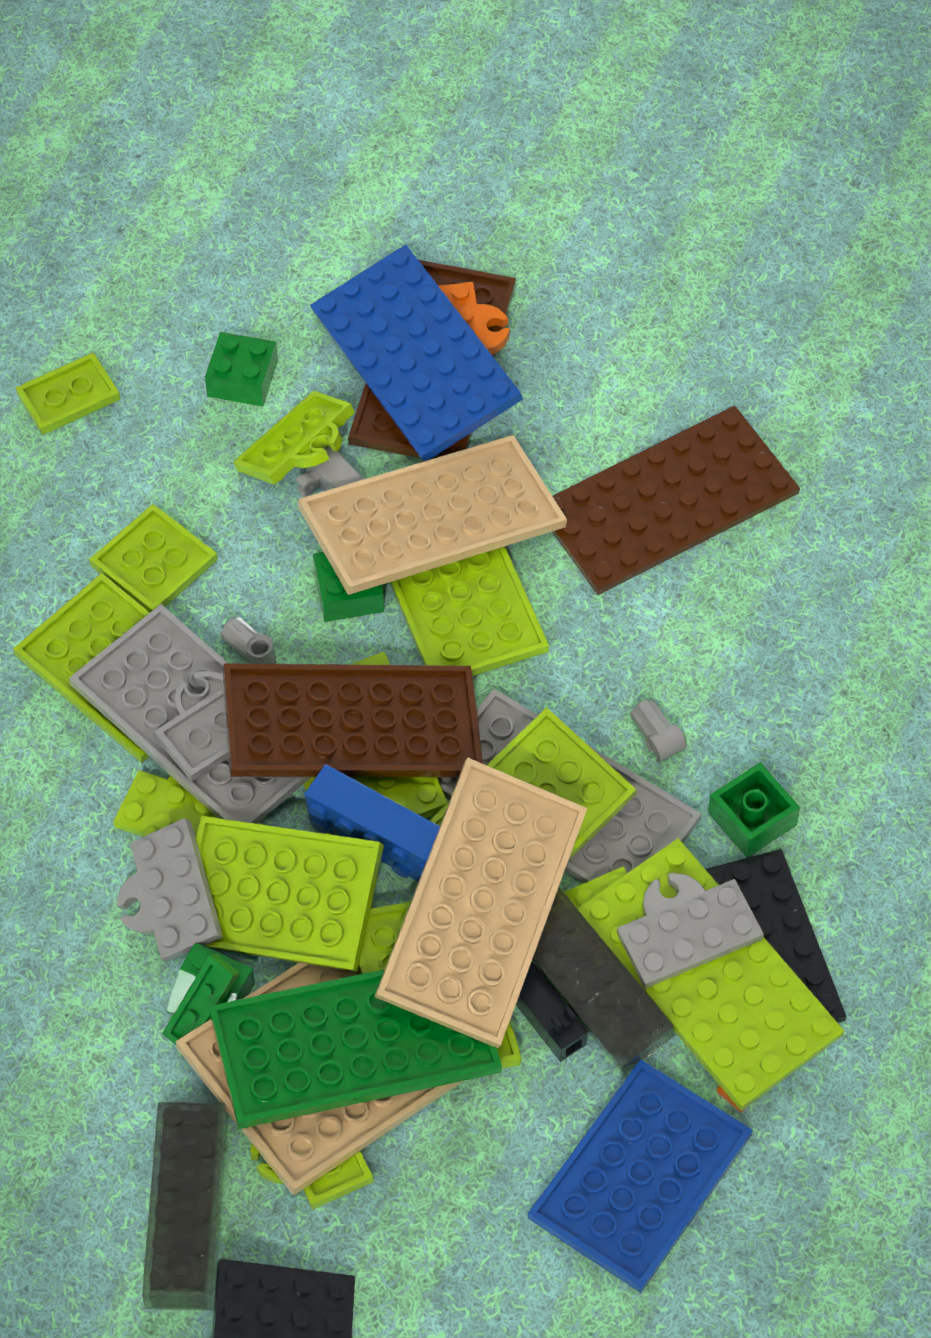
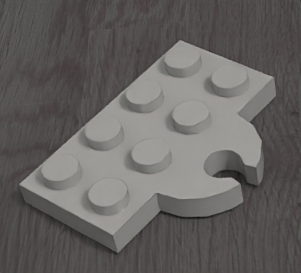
M213 671L193 673L195 684L205 688V691L201 694H191L184 680L179 683L175 692V711L178 716L154 731L155 738L191 782L229 758L223 675Z
M184 818L131 842L130 845L138 872L129 877L121 887L117 899V907L128 909L133 902L139 900L140 909L134 916H122L120 918L122 923L137 933L155 934L160 957L166 962L189 953L194 943L205 946L223 938L191 821Z
M670 873L667 876L668 885L677 891V895L674 898L663 897L659 891L660 882L655 879L645 892L643 903L644 917L620 926L616 931L644 989L758 942L764 936L735 879L705 891L698 881L687 875Z

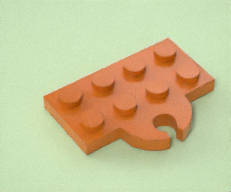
M473 282L439 286L491 355L496 354L505 347L510 337V328H503L497 332H492L488 329L491 326H508V318L497 307L488 304H477Z

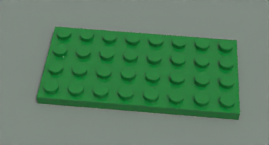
M385 969L209 1006V1013L238 1130L502 1072V1064L496 1047L374 997Z

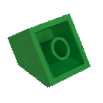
M194 943L178 971L166 1011L171 1014L175 1013L209 955L216 953L240 973L222 1003L240 1000L250 994L255 985L253 968Z

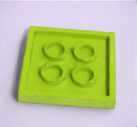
M152 504L89 559L90 566L97 572L104 574L147 611L152 612L160 604L166 607L218 560L215 551L156 505Z

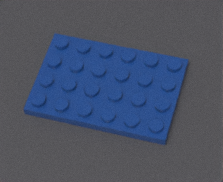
M640 1059L528 1212V1219L642 1293L748 1142L753 1130Z

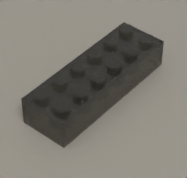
M558 887L532 962L564 1003L572 1009L580 1023L624 1076L634 1069L640 1059L644 1061L675 1036L674 1026L560 887Z
M158 1102L142 1289L145 1309L214 1311L228 1121L225 1103Z

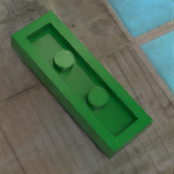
M216 953L209 955L162 1034L176 1045L177 1040L211 1019L209 1006L223 1002L240 973Z

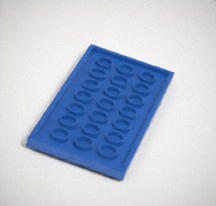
M406 244L310 305L313 313L423 462L428 461L523 400L521 392Z

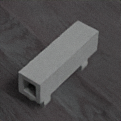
M326 446L323 449L326 450L329 460L317 466L306 468V473L300 475L296 481L300 485L297 490L303 497H307L318 486L323 491L364 480V478L338 452H334L330 446Z

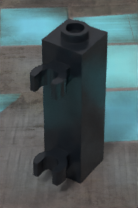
M531 961L516 1006L561 1062L587 1045L588 1032L579 1022L572 1009L564 1003Z

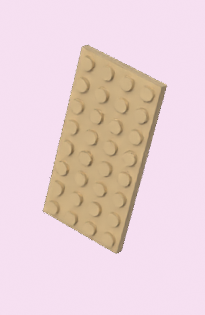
M514 435L298 499L300 512L348 595L565 528L567 523L565 515Z
M467 758L374 997L499 1048L587 808Z

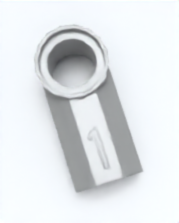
M240 617L231 618L225 623L223 630L220 632L221 638L243 656L249 664H276L275 651L270 637L259 634Z
M646 699L638 703L631 711L630 717L645 737L649 752L653 751L656 755V762H661L687 748L686 740L679 727L675 724L670 725L654 700L648 701Z

